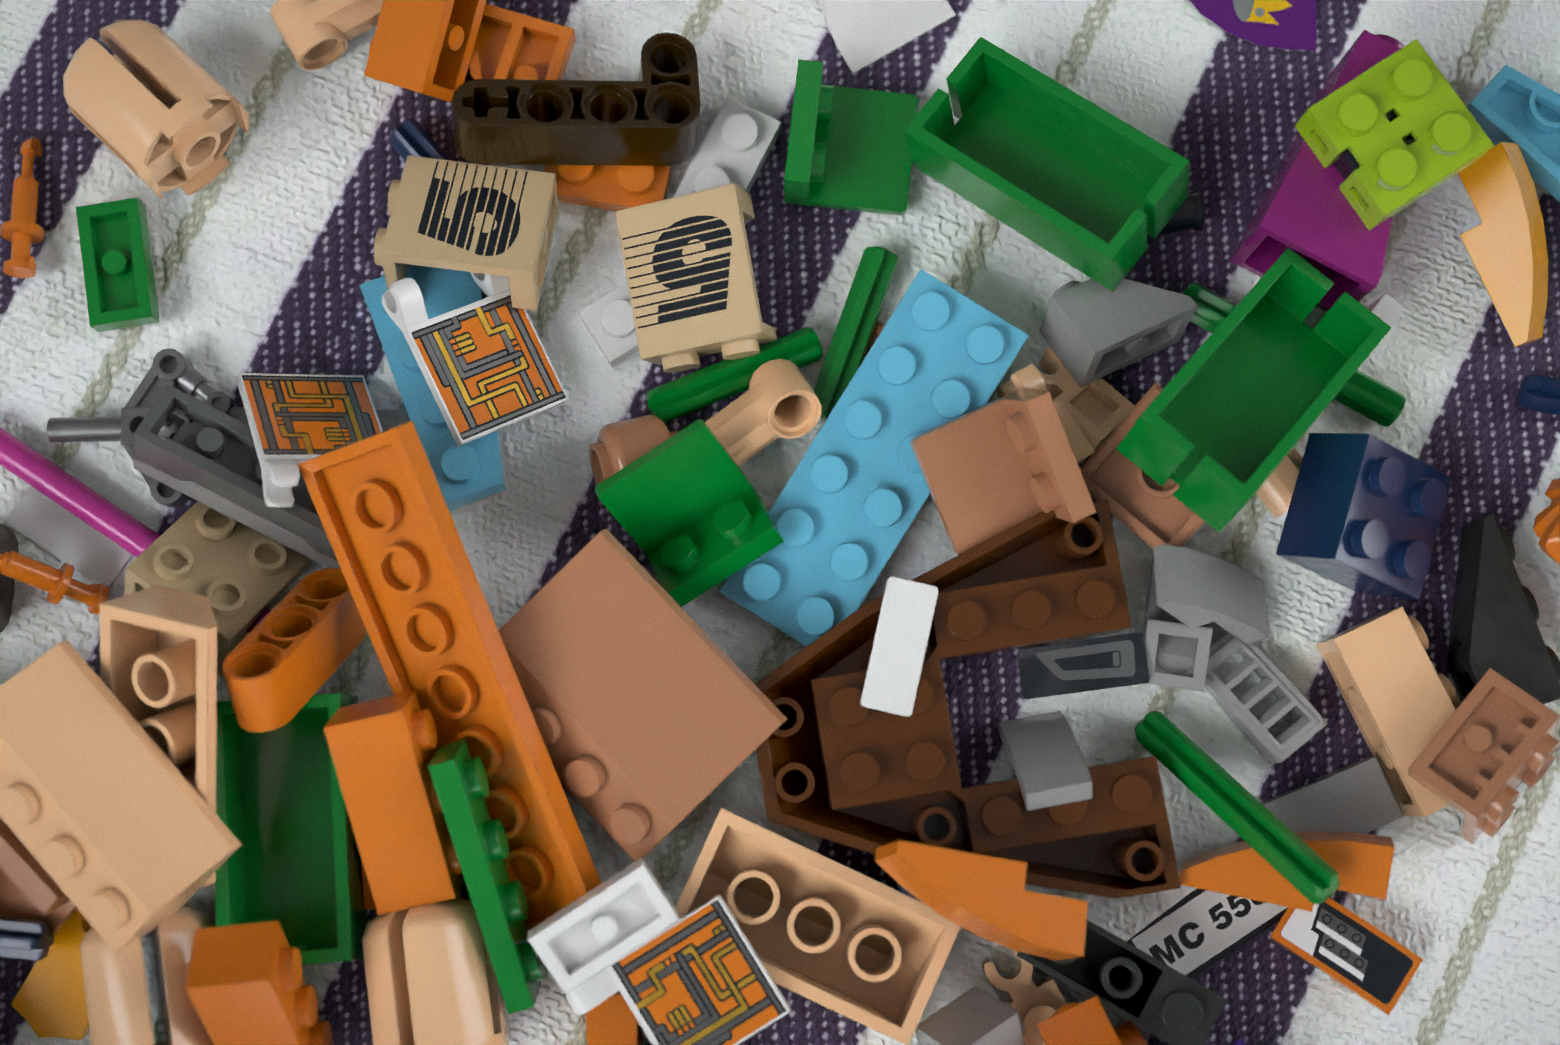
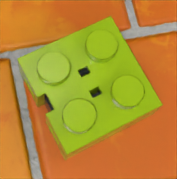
M1417 39L1309 107L1295 125V128L1323 167L1326 169L1333 164L1345 181L1338 188L1369 231L1474 164L1494 146Z

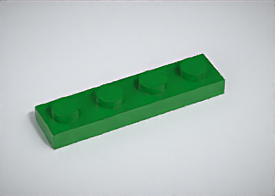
M465 739L440 745L430 761L428 769L507 1012L510 1014L533 1008L541 981L547 979V967L528 941V934L523 921L528 918L526 895L519 880H510L504 859L509 856L505 829L499 819L491 820L484 797L489 795V782L484 764L479 757L471 758Z

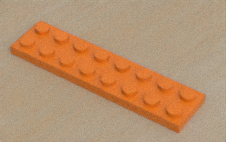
M410 421L297 465L393 694L398 695L415 691L420 709H428L430 711L437 733V746L432 749L433 756L440 745L465 739L471 758L479 757L484 764L489 782V795L484 797L491 820L499 819L506 832L509 856L504 859L510 880H519L524 889L528 905V918L523 921L528 934L529 930L600 885L601 881L413 421Z

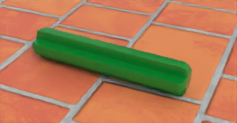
M879 246L867 247L863 252L813 390L822 406L820 420H827L864 360L899 262L898 256Z
M805 327L777 338L775 341L760 345L759 354L740 359L723 360L653 388L646 393V401L651 414L658 416L665 423L749 389V382L753 373L762 364L770 360H789L798 368L819 361L823 357V348L819 337L812 327Z

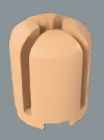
M119 19L101 28L100 36L102 41L114 52V55L112 56L101 44L91 37L75 51L63 75V93L71 113L160 198H163L161 191L168 192L181 188L188 195H192L210 184L231 163L223 154L233 141L238 127L240 126L248 133L249 114L246 109L158 25L143 20Z
M456 898L411 907L405 910L377 915L366 924L362 937V948L373 1045H509L503 996L472 901L465 898Z
M183 905L177 913L159 923L158 927L154 930L167 1041L155 1044L142 939L140 938L115 954L93 927L84 935L80 954L91 1045H214L185 989L195 930L198 928L215 927L211 917L206 912L196 907Z

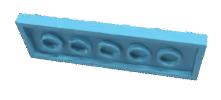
M920 269L769 511L784 542L729 576L719 592L806 647L857 611L930 495L929 488L911 447V440L920 434L986 405L1029 335Z

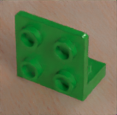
M798 59L784 177V203L898 216L904 215L907 209L912 166L904 130L917 115L918 97L913 94L822 84L823 62Z
M701 419L696 420L595 487L599 500L648 556L659 584L681 607L784 542L760 494L705 421Z

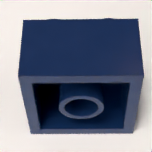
M1310 433L1276 555L1358 593L1419 600L1426 574L1430 568L1431 555L1441 518L1447 505L1452 477L1371 434Z

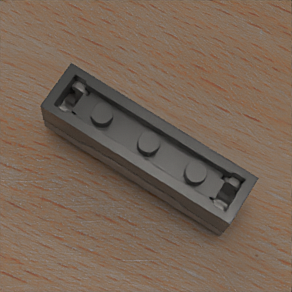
M168 384L133 433L134 469L328 568H340L301 472L298 485L292 487L295 499L293 507L266 506L263 495L261 466L250 427Z

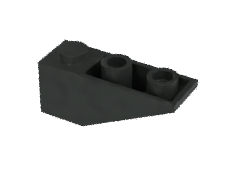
M1494 514L1462 525L1447 666L1461 703L1491 668L1541 703L1546 704L1560 699V661L1556 653L1549 646H1545L1536 623L1539 619L1537 602L1531 591L1526 586L1521 585L1513 564L1515 560L1513 541L1509 533L1502 526H1498Z
M1089 920L1086 921L1084 957L1052 960L1023 952H1018L1017 954L1021 959L1085 996L1092 998L1097 995L1101 1005L1170 1045H1203L1227 1000Z

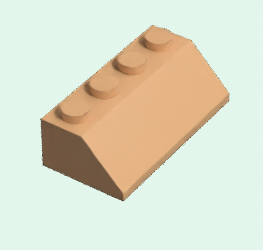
M156 585L100 603V679L216 813L217 624L209 597ZM216 872L202 886L207 887L215 883Z
M68 640L56 644L0 686V817L116 954L155 930L159 923L177 913L242 844Z
M723 808L719 811L675 907L678 911L679 919L721 894L776 984L905 1045H909L961 928L959 925L937 914L923 902Z

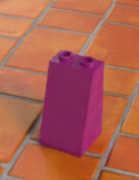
M1364 29L1329 74L1313 105L1397 52L1404 45L1393 37L1382 34L1374 35ZM1298 132L1229 261L1262 278L1289 247L1334 282V285L1316 306L1328 312L1344 292H1347L1359 302L1376 288L1383 273L1393 216L1369 231L1338 188L1345 180L1336 167L1332 164L1325 169Z

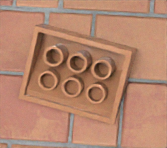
M606 528L600 531L498 630L560 782L634 862L640 858L644 859L787 720L783 713Z

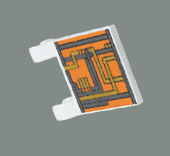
M470 272L473 280L487 298L428 319L419 285L412 278H404L394 282L390 286V290H387L382 295V303L387 314L403 332L458 447L554 408L569 400L526 309L512 308L508 277Z
M239 373L237 384L261 466L263 495L266 506L293 507L295 499L292 487L298 485L300 478L297 464L383 432L363 375Z
M721 894L685 915L566 994L567 1001L573 1011L578 1015H583L620 991L652 1045H739L791 1012V1008Z

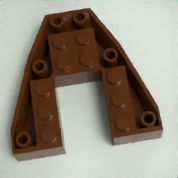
M1108 500L1093 502L1096 513L1075 523L1056 518L1054 510L1048 513L1042 511L911 580L936 586L938 588V596L914 707L909 717L866 708L861 705L862 692L884 595L859 608L757 682L755 685L787 718L756 749L767 821L875 855L877 847L900 840L1027 863L1025 884L1118 899L1181 888L1156 756L1087 766L1092 779L1093 799L1029 811L1026 809L1017 778L964 787L961 784L940 662L1119 633L1132 627Z

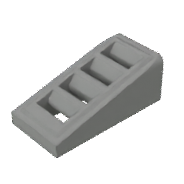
M1227 631L1210 645L1205 689L1268 764L1283 762L1328 724L1308 699L1253 642L1245 644ZM1235 651H1238L1245 660L1220 680L1212 670ZM1255 671L1261 680L1240 698H1237L1231 689ZM1272 691L1278 701L1256 718L1249 709ZM1289 712L1296 721L1274 738L1268 729Z

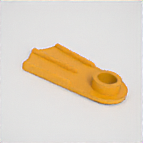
M78 909L55 935L54 944L49 947L47 957L35 963L11 1003L12 1007L26 1019L39 1038L62 1037L81 1040L86 1037L89 1029L80 947L84 935L91 929V926Z

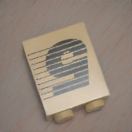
M408 155L401 180L393 179L390 184L388 194V213L390 219L387 228L380 227L378 229L374 242V261L376 265L383 266L388 290H390V286L394 282L405 278L408 265L505 276L509 278L512 308L537 311L559 215L556 173Z
M732 183L615 211L641 360L662 365L663 372H680L699 367V357L722 352L724 360L750 357L760 353L759 344L777 340L775 328L762 322L744 222L755 219L751 195L737 184Z

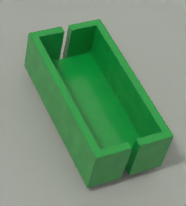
M980 36L946 78L949 94L938 88L904 130L913 166L1114 292L1147 250V235L1155 239L1188 197L1190 161ZM953 115L959 119L956 124H954Z
M1288 247L1143 411L1116 450L1161 486L1169 478L1179 485L1173 496L1216 531L1220 532L1251 499L1392 327L1347 292L1341 295L1313 330L1308 327L1303 321L1334 285V282Z
M345 693L315 694L287 724L273 731L262 733L249 732L242 729L236 721L232 702L218 701L216 710V815L242 845L216 871V927L279 921L290 947L306 946L299 949L302 965L346 962L362 957V937L367 924V910H364L361 855L323 729L338 708L358 704V696Z

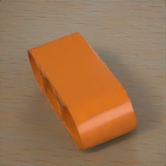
M341 568L320 569L304 577L225 658L223 673L236 721L242 729L249 732L262 733L273 731L287 724L363 641L366 635V627Z

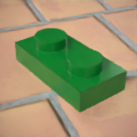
M136 197L76 207L90 327L98 332L159 323L146 205Z

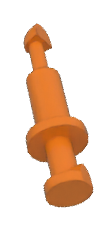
M36 137L27 139L20 147V153L23 155L21 175L13 181L10 221L1 224L0 235L12 242L10 260L3 262V272L15 278H31L35 276L36 261L33 256H30L31 244L40 243L44 240V229L36 224L39 182L33 177L34 157H42V145Z
M13 550L3 554L0 553V574L47 592L46 601L51 604H58L63 596L88 605V612L98 615L100 613V603L108 599L109 586L102 583L88 585L73 579V565L64 563L57 569Z

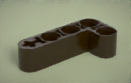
M659 33L648 38L642 46L639 81L469 80L457 88L452 98L455 148L464 159L478 164L671 166L681 164L687 161L694 153L701 106L695 47L687 38L675 33Z

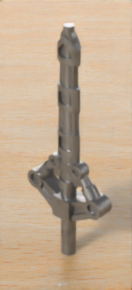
M168 348L161 350L155 355L152 367L125 407L121 408V417L50 418L47 423V434L50 442L121 441L120 444L123 445L133 461V433L168 384L179 390L181 388L188 395L248 426L249 424L244 407H235V402L230 396L224 392L215 391L207 384V379L193 369L189 358L175 349ZM400 403L399 410H376L383 431L410 422L404 403ZM140 472L150 487L152 497L160 504L176 508L181 507L189 500V496Z

